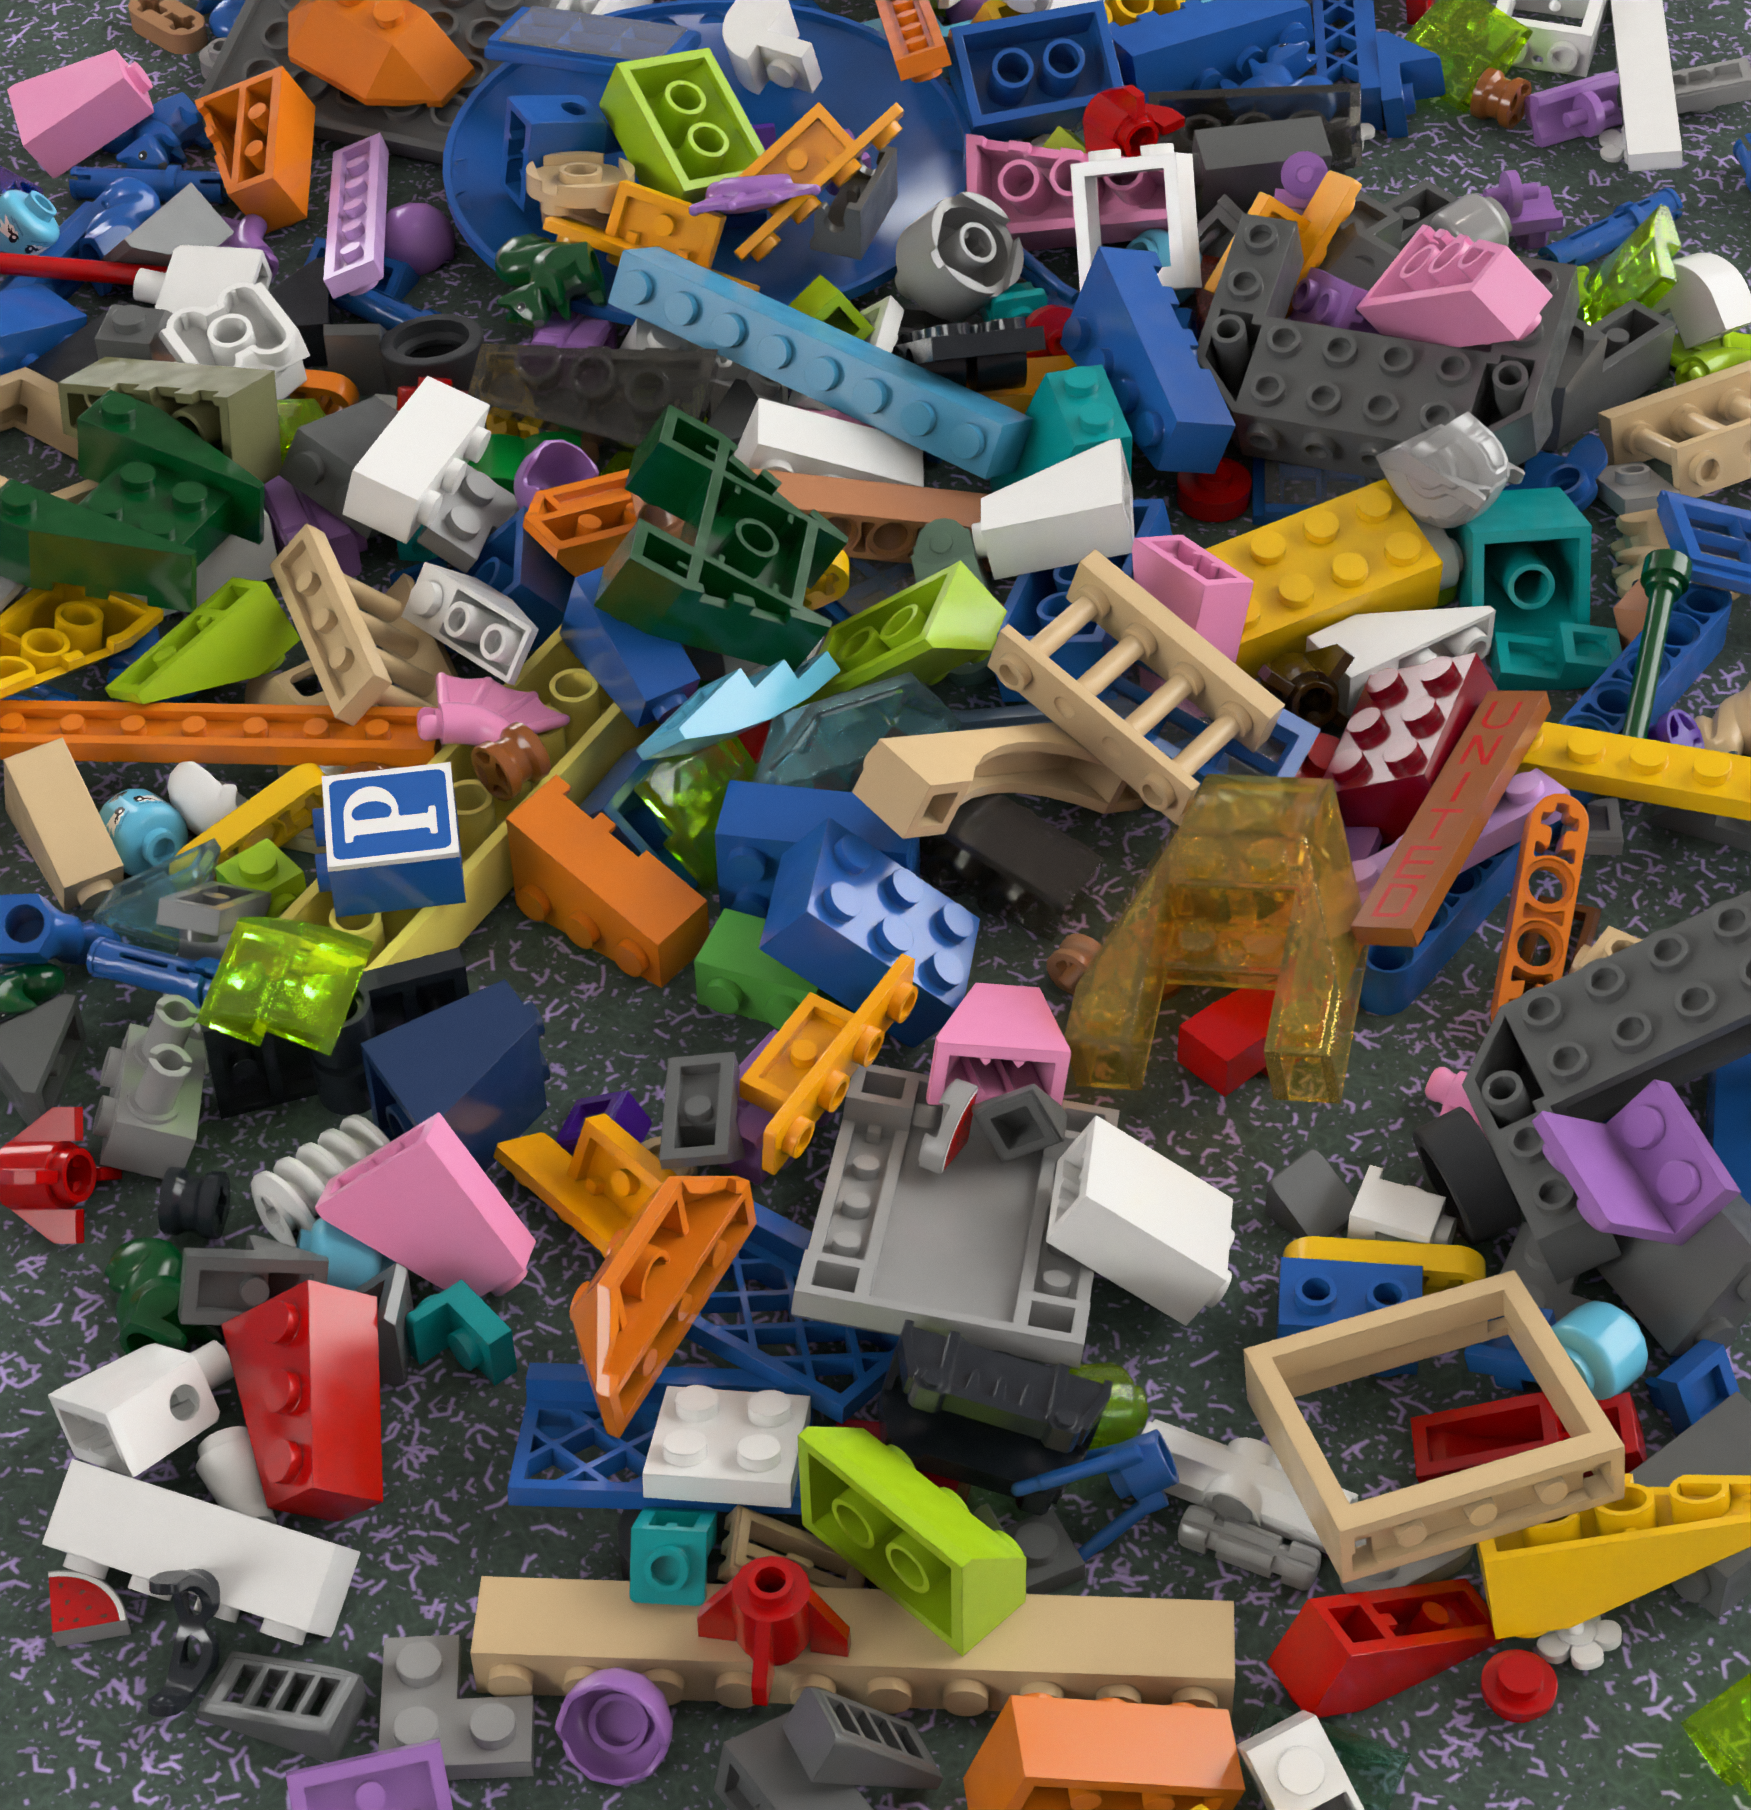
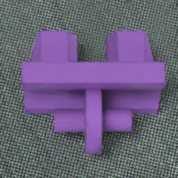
M1609 71L1526 96L1524 100L1526 123L1533 127L1534 143L1543 148L1580 136L1591 138L1600 135L1604 129L1621 125L1622 115L1617 103L1619 74Z
M1301 151L1289 156L1281 170V182L1285 189L1275 188L1274 198L1302 216L1328 172L1324 160L1316 153Z
M1516 170L1502 171L1499 187L1484 189L1483 194H1479L1484 198L1492 197L1503 206L1512 225V231L1508 235L1509 237H1514L1519 247L1525 249L1541 248L1547 244L1550 231H1558L1563 228L1564 216L1561 211L1555 208L1550 188L1548 186L1538 187L1536 182L1522 184Z

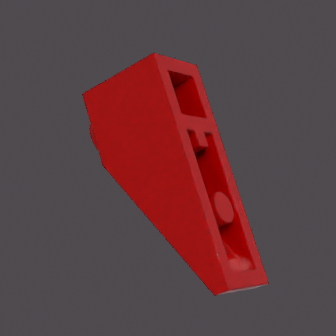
M1466 1578L1308 1599L1267 1663L1286 1688L1291 1700L1301 1710L1321 1718L1363 1711L1504 1641L1505 1638L1495 1639L1487 1604Z

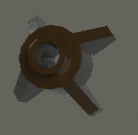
M1338 644L1305 653L1288 652L1279 655L1271 662L1263 664L1257 673L1262 678L1261 685L1285 704L1284 709L1316 727H1321L1331 720L1336 726L1345 731L1351 716L1338 707L1339 693L1335 682L1338 683L1355 658L1349 651ZM1271 739L1267 740V745L1281 756L1285 747Z

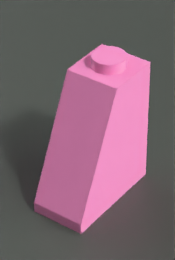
M115 49L24 80L7 89L23 147L52 178L59 177L154 113L148 93L153 88L149 77L137 62L134 61L129 65Z
M1184 535L1134 538L1132 546L1134 581L1232 662L1236 663L1254 581ZM1139 666L1140 687L1154 693L1167 682ZM1184 699L1176 706L1197 719L1209 717L1187 699Z
M975 983L936 1036L926 1095L929 1105H943L939 1103L943 1093L950 1083L958 1078L978 1086L975 1104L1034 1083L1062 1106L1071 1050L1040 987Z
M439 1112L329 1179L314 1208L324 1221L443 1290L462 1279L479 1297L484 1296L490 1291L495 1297L501 1296L516 1287L528 1273L526 1266L536 1243L534 1237Z

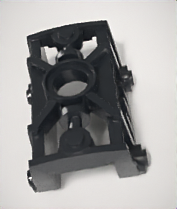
M905 1320L877 1404L881 1442L886 1446L889 1444L895 1445L905 1452L917 1471L923 1470L1015 1498L1017 1507L1022 1511L1039 1516L1046 1514L1052 1503H1058L1070 1483L1020 1497L1012 1494L1011 1486L1015 1482L1085 1460L1087 1451L1109 1403L1113 1382L1105 1379L1102 1384L1069 1374L1070 1366L1060 1362L1058 1365H1039L1020 1359L1007 1352L989 1350L970 1344L960 1336V1332L950 1330L948 1337L913 1327L914 1321ZM897 1375L901 1377L902 1382L895 1381Z

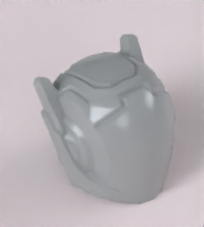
M1469 411L1445 426L1439 424L1376 456L1384 475L1405 508L1419 520L1439 528H1455L1471 522L1487 511L1497 500L1507 481L1513 484H1520L1525 475L1523 469L1508 462V457L1500 441Z

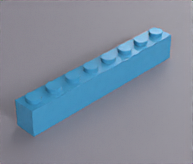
M659 246L623 250L609 296V304L983 479L1016 472L1034 418Z

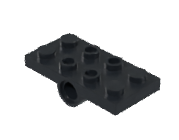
M1025 317L995 319L990 322L978 323L977 325H969V322L937 325L932 328L901 334L902 344L894 346L892 354L966 387L968 380L970 389L977 393L1024 388L1027 381L1026 353L1046 349L1044 326L1026 327Z
M459 947L198 1013L197 1016L215 1100L221 1119L317 1094L325 1108L339 1115H358L371 1110L360 1043L470 995L466 965Z

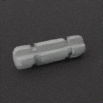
M1190 1505L1183 1514L1178 1528V1542L1183 1547L1202 1554H1206L1209 1548L1216 1551L1215 1558L1267 1578H1271L1273 1573L1282 1575L1280 1583L1302 1591L1309 1590L1315 1582L1321 1566V1553L1318 1549L1297 1541H1293L1290 1546L1282 1544L1284 1536L1232 1517H1227L1225 1522L1217 1520L1218 1512L1199 1505Z

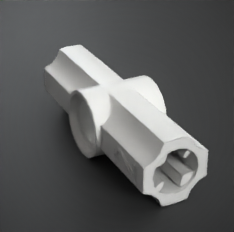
M1157 1419L1153 1422L1148 1421L1142 1434L1155 1429L1161 1433L1170 1449L1179 1475V1483L1164 1489V1492L1218 1512L1217 1520L1225 1522L1227 1517H1232L1327 1553L1270 1445L1260 1440L1244 1437L1232 1440L1227 1446ZM1342 1489L1350 1504L1358 1502V1494Z

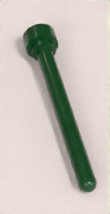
M1657 549L1648 553L1644 559L1640 583L1649 601L1622 735L1647 739L1673 603L1678 601L1688 591L1693 569L1691 560L1677 550Z

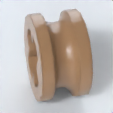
M1073 933L1068 935L1060 944L1059 949L1055 950L1048 958L1047 971L1051 980L1058 988L1081 999L1092 997L1099 988L1100 983L1104 982L1112 972V961L1108 952L1096 940L1084 934Z

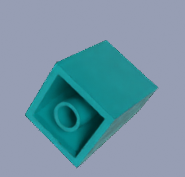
M1102 364L1087 367L1077 366L1069 370L1045 374L1025 412V415L1034 419L1016 472L992 477L990 479V489L992 493L1108 440L1118 438L1121 440L1131 480L1132 434Z
M1560 487L1503 490L1497 500L1479 517L1455 528H1445L1448 538H1452L1457 542L1463 555V569L1459 572L1457 586L1460 608L1491 606L1495 609L1493 636L1495 632L1553 639L1559 622L1590 625L1592 525Z

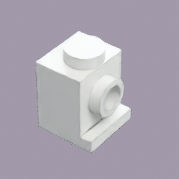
M1373 1165L1369 1166L1349 1214L1347 1238L1452 1244L1457 1218L1444 1215L1446 1197L1426 1192L1415 1186H1404L1383 1180V1168Z

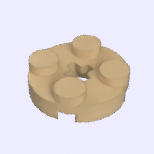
M557 152L543 156V167L536 168L533 161L526 166V191L530 197L541 202V211L550 216H567L574 213V209L595 208L601 213L610 214L619 182L629 180L635 183V167L633 164L622 158H619V168L604 164V153Z

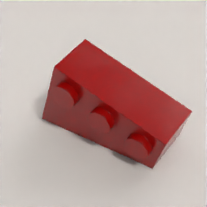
M307 1280L221 1324L267 1508L339 1522L383 1503L377 1297Z

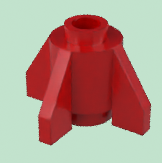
M1132 84L1106 89L1092 98L1083 115L1085 152L1088 154L1090 151L1121 149V156H1141L1140 146L1157 144L1159 133L1164 136L1184 127L1185 117L1173 108L1145 103V94Z
M52 1107L0 1149L1 1204L11 1209L54 1244L84 1243V1209L71 1208L90 1197L96 1181L122 1179L121 1169L96 1166L92 1155L86 1149L79 1148L78 1145L71 1142L83 1141V1107Z
M766 1556L756 1558L744 1565L732 1580L700 1606L697 1617L698 1637L736 1642L737 1638L739 1646L753 1659L751 1693L752 1704L768 1706L775 1675L774 1666H782L795 1660L809 1642L811 1652L843 1657L849 1656L851 1646L850 1627L810 1587L808 1575L801 1566L795 1563L794 1560L785 1557Z

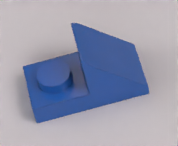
M1387 31L1376 32L1381 100L1388 138L1408 137L1407 115L1416 114L1415 100L1445 95L1446 89L1441 58L1436 53Z

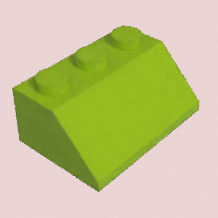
M710 48L616 63L599 106L625 156L635 167V174L642 186L695 204L705 200L706 190L710 184L720 182L723 178L738 177L765 152Z
M960 560L831 627L818 655L828 651L841 671L813 695L795 705V707L802 714L861 715L881 704L885 707L891 706L898 702L908 691L924 683L934 685L941 681L952 669L968 661L976 664L988 657L994 649L998 638L997 634L1007 611Z
M808 1426L797 1435L802 1525L962 1657L1026 1602V1557L1016 1541L1001 1530L992 1531L969 1512L964 1501L953 1490L947 1487L938 1488L918 1472L911 1459L900 1448L892 1444L886 1446L864 1428Z

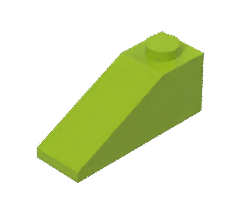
M232 577L108 684L105 690L110 698L146 704L259 677L278 668L285 660V653L301 639L266 582Z

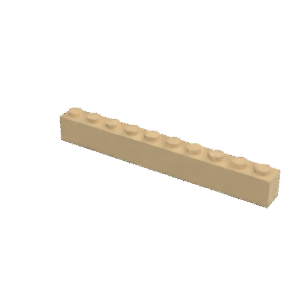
M481 1576L470 1651L477 1693H491L495 1697L530 1695L566 1696L578 1681L593 1672L620 1667L644 1674L665 1694L668 1706L674 1705L681 1700L718 1701L720 1704L730 1708H748L754 1705L752 1704L751 1693L753 1659L739 1646L737 1638L736 1642L698 1637L697 1617L700 1606L635 1603L629 1596L630 1581ZM707 1584V1595L704 1603L726 1584ZM811 1587L850 1627L851 1646L849 1656L843 1657L811 1652L809 1642L795 1660L782 1666H774L775 1675L768 1702L795 1705L802 1691L806 1687L830 1691L887 1714L900 1713L909 1708L946 1709L948 1712L958 1716H975L983 1713L985 1710L1002 1711L1010 1695H1025L1039 1692L1049 1694L1053 1698L1097 1700L1113 1697L1119 1698L1126 1703L1155 1705L1185 1702L1200 1708L1228 1709L1230 1719H1232L1235 1686L1234 1601L1026 1594L1025 1603L962 1657L881 1589Z

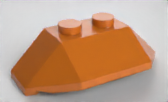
M301 0L288 13V56L290 61L368 106H411L427 103V107H444L476 74L473 65L424 9L408 0Z
M630 469L537 491L530 503L528 512L524 516L522 527L575 578L604 566L637 522L631 492L625 489Z
M668 1176L640 1206L626 1229L621 1228L613 1235L607 1247L605 1260L591 1282L586 1281L577 1289L570 1306V1319L573 1323L580 1355L607 1434L616 1438L621 1437L692 1326V1323L757 1224L749 1180L738 1176Z

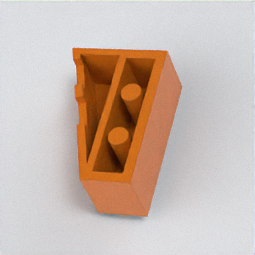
M279 66L194 100L197 110L204 117L207 126L204 130L207 138L214 145L217 154L214 158L226 192L245 215L256 214L262 217L267 223L265 234L283 227L292 226L298 221L306 219L308 215L316 106L285 68Z
M556 774L506 817L516 905L528 918L534 921L543 920L566 933L577 946L583 949L592 948L615 961L618 967L632 977L641 976L662 988L698 955L710 934L708 902L649 851L646 850L638 857L611 835L615 830L616 824L602 812L592 819L566 797L570 792L571 786Z
M1039 1692L1025 1695H1010L963 1777L968 1810H1190L1199 1804L1204 1805L1209 1810H1233L1246 1791L1228 1709L1200 1708L1185 1702L1169 1705L1126 1703L1119 1698L1113 1697L1097 1700L1053 1698L1049 1694Z

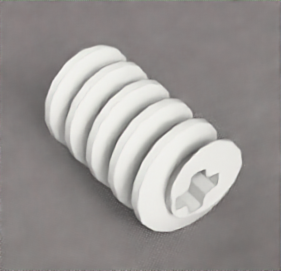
M354 1114L342 1120L340 1130L332 1128L322 1132L318 1139V1145L310 1142L300 1146L296 1153V1159L288 1156L278 1160L273 1168L274 1173L266 1170L254 1175L251 1182L252 1197L263 1225L280 1243L296 1247L292 1231L295 1229L299 1232L300 1229L311 1231L316 1221L314 1217L318 1215L314 1208L329 1179L390 1143V1140L369 1120Z

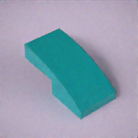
M1559 622L1553 639L1495 632L1489 654L1493 682L1498 690H1570L1592 686L1622 651L1618 629Z

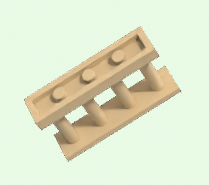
M1751 360L1599 412L1600 440L1608 454L1607 466L1638 461L1644 462L1656 458L1672 466L1673 487L1679 490L1682 495L1694 498L1750 479Z
M307 523L269 565L335 718L354 726L369 708L375 704L388 707H438L436 675L439 672H443L446 675L459 678L444 644L401 617L409 600L411 590L415 585L411 576L403 573L384 594L344 574L325 533ZM359 608H361V609L367 611L368 613H365V612L359 610ZM392 682L399 685L400 688L391 685Z
M1094 549L1079 562L1066 599L1072 604L1030 641L1007 624L1000 630L987 666L996 673L999 680L1006 687L1019 692L1136 790L1149 807L1161 811L1177 825L1185 817L1200 786V783L1192 775L1232 738L1237 739L1254 753L1269 739L1285 704L1099 551ZM1092 621L1119 643L1080 678L1075 680L1049 657L1088 622ZM1140 660L1167 682L1123 720L1096 696L1135 661ZM1184 699H1187L1214 720V722L1171 760L1144 736Z

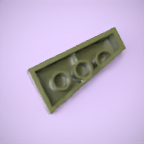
M105 356L58 382L63 434L78 439L77 418L110 389L162 409L264 484L279 476L282 462L275 370Z

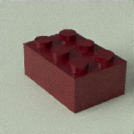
M1476 652L1451 658L1440 656L1424 664L1401 669L1386 668L1373 675H1369L1321 781L1328 782L1346 827H1378L1383 838L1381 845L1394 843L1400 836L1405 834L1487 691H1498Z

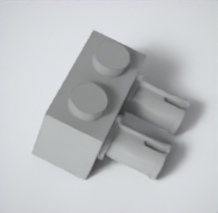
M179 995L161 997L156 1003V1009L149 1028L130 1023L121 1048L110 1046L107 1051L101 1072L100 1085L110 1087L109 1096L102 1095L93 1125V1135L103 1137L99 1165L163 1179L168 1168H185L197 1138L206 1053L202 1040L188 1037L197 1021L198 1010L191 1001Z

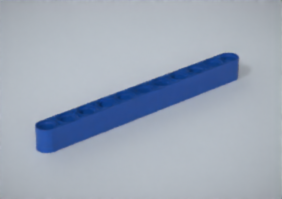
M1690 581L1688 591L1678 601L1673 603L1650 719L1651 723L1656 724L1659 717L1670 710L1721 652L1726 640L1733 602L1732 594L1728 589ZM1642 631L1558 724L1622 735ZM1568 789L1570 795L1576 798L1583 806L1595 795V793ZM1561 819L1549 825L1552 830L1550 845L1561 833L1563 826ZM1521 841L1457 875L1417 947L1359 945L1354 996L1362 1008L1377 1015H1393L1402 1012L1414 1001L1513 888ZM1534 850V855H1535V856H1541V855H1542V854H1540V853H1538V852H1536V851Z

